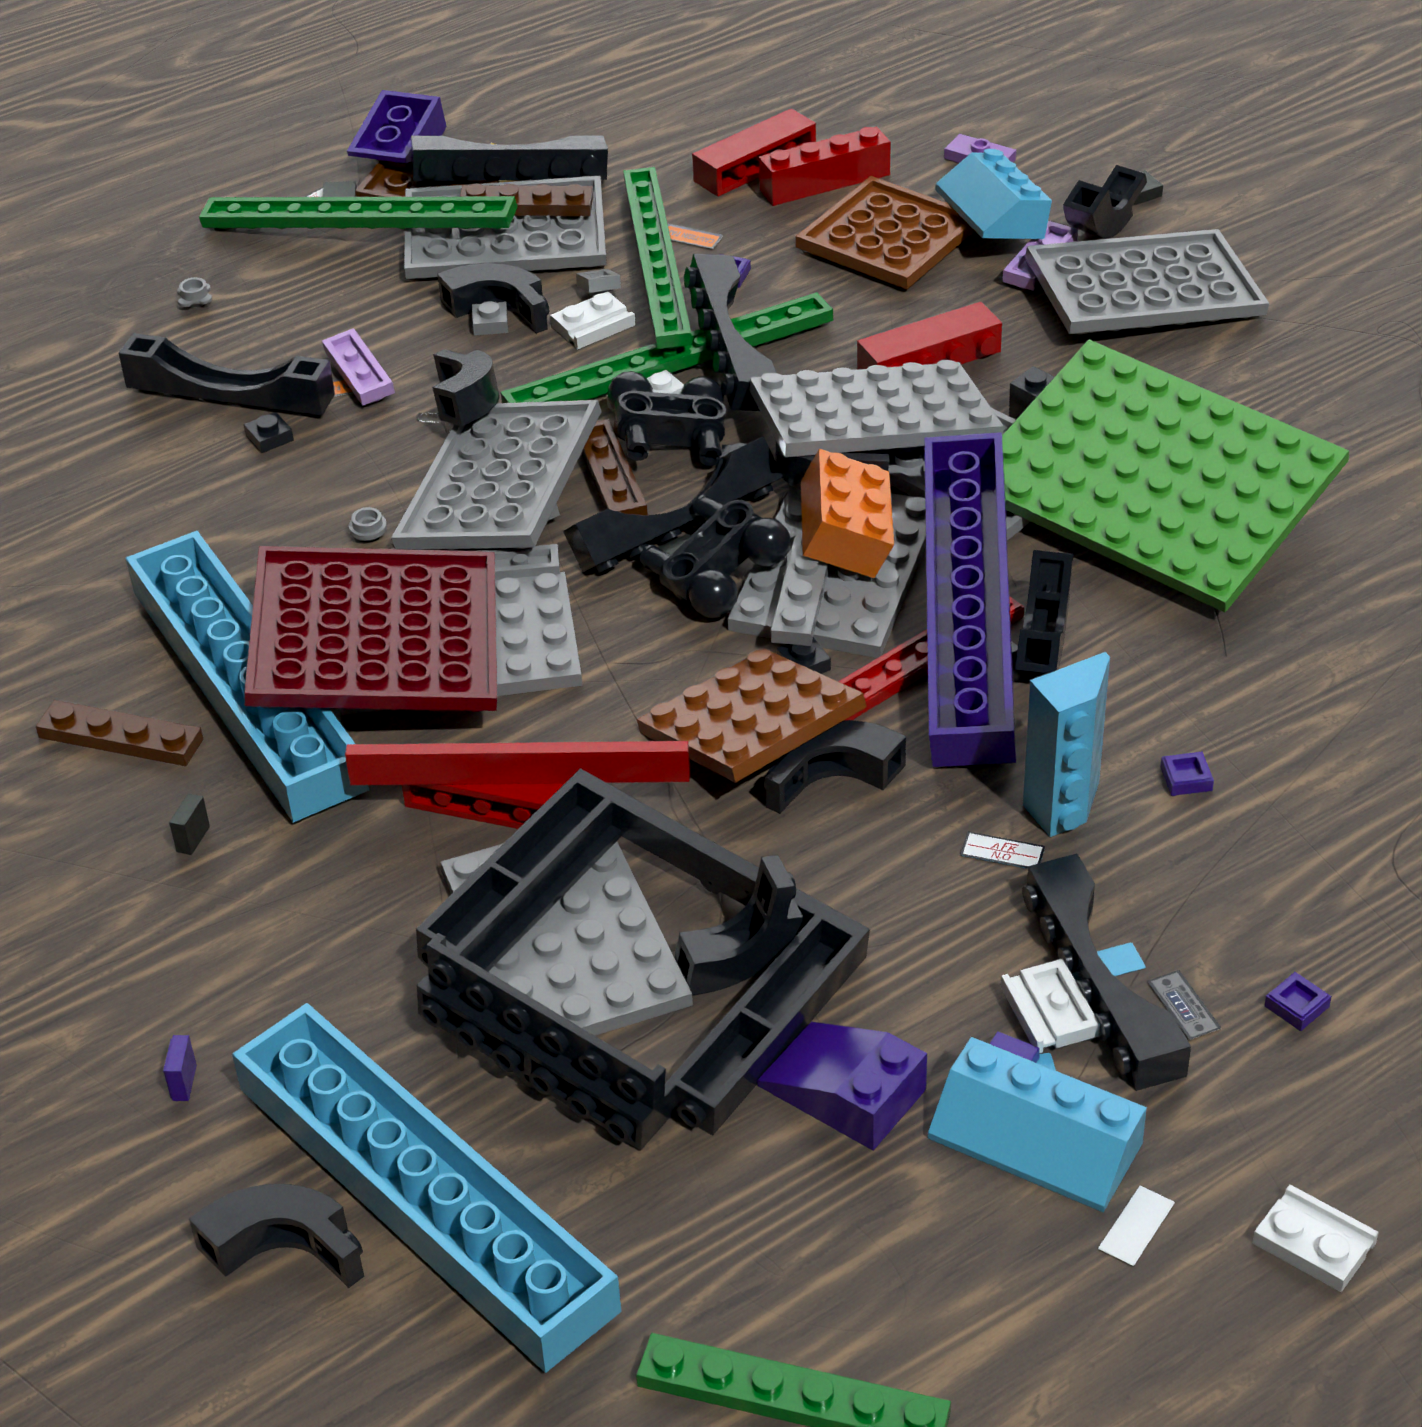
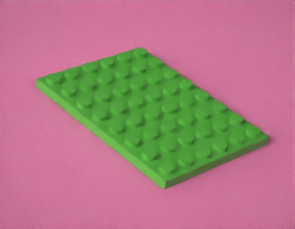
M1090 339L1002 435L1006 510L1223 612L1230 608L1349 461V450Z

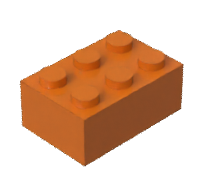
M819 448L801 480L803 556L875 578L894 546L889 471L883 470L874 464H865L847 458L841 453H832Z

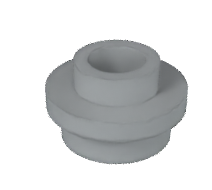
M365 507L355 511L349 523L350 534L362 541L376 540L387 530L386 519L378 509L372 507Z

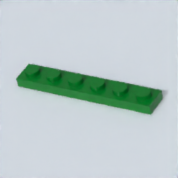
M651 1333L636 1374L637 1387L808 1427H947L951 1413V1401L656 1333Z

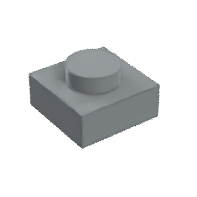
M609 269L576 273L577 287L589 292L590 296L621 288L620 275Z
M488 301L472 305L474 336L508 333L506 302L496 303Z

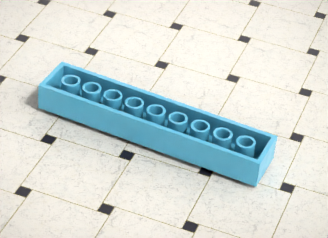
M198 531L126 557L134 594L293 823L369 791V785H350L345 752L347 744H355V742L329 708H263L245 706L244 692L253 605Z
M308 1003L232 1053L240 1089L545 1373L622 1312L618 1276Z

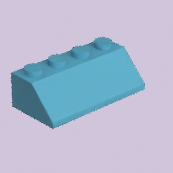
M985 149L984 153L972 152L936 183L935 190L982 238L1045 239L1052 200L1039 186H1036L1028 178V175L1022 173L1015 163L1005 157L1002 151Z
M1106 652L1030 680L1023 806L1049 837L1067 830H1073L1087 822L1099 785L1110 656Z
M971 1037L949 1071L928 1131V1139L1104 1213L1143 1144L1147 1107Z

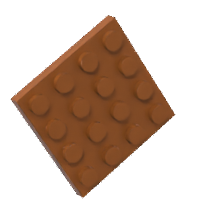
M870 176L797 234L796 248L831 260L841 266H847L863 272L868 276L892 283L897 287L908 289L974 233L975 230L948 203Z
M764 648L750 653L745 660L732 667L719 670L714 677L705 682L686 688L683 694L676 698L655 705L650 712L639 717L637 723L640 733L655 741H688L689 759L736 783L866 708L864 693Z

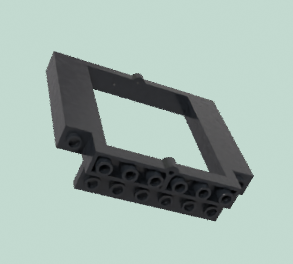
M580 768L416 928L417 955L423 964L428 967V974L417 984L418 1014L429 1025L441 1027L457 1037L465 1047L471 1050L477 1049L490 1057L502 1070L516 1073L526 1086L536 1089L541 1094L555 1097L568 1105L577 1116L584 1119L589 1118L607 1129L608 1133L616 1140L628 1142L639 1150L645 1147L674 1113L679 1115L687 1125L694 1128L699 1127L713 1136L755 1088L757 1080L809 1025L867 956L870 929L796 888L794 900L803 915L801 925L796 933L797 936L665 1083L666 1068L658 1064L653 1070L649 1069L489 973V971L621 836L697 878L709 892L715 894L721 892L744 906L747 905L753 894L759 867Z

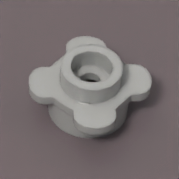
M193 277L185 279L177 289L178 295L181 296L178 300L179 305L197 308L212 301V296L208 294L211 290L210 285L202 278Z

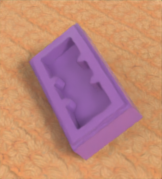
M959 134L944 149V158L960 163L972 152L984 153L985 149H996L1002 151L1005 157L1014 162L1016 160V149L994 144L986 139H976Z

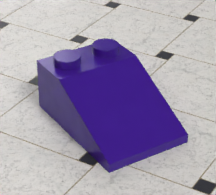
M382 90L347 150L348 156L399 163L410 162L411 136H442L447 127L440 97Z
M811 1021L757 1080L758 1087L874 1151L926 1091L927 1053L888 1032Z

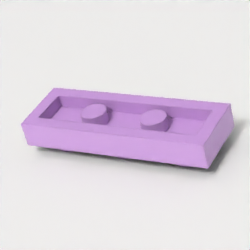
M1048 221L1045 239H1031L1003 270V282L1034 291L1040 283L1025 258L1027 246L1077 242L1078 229Z
M354 328L322 340L325 353L362 406L371 402H377L395 393L393 382Z

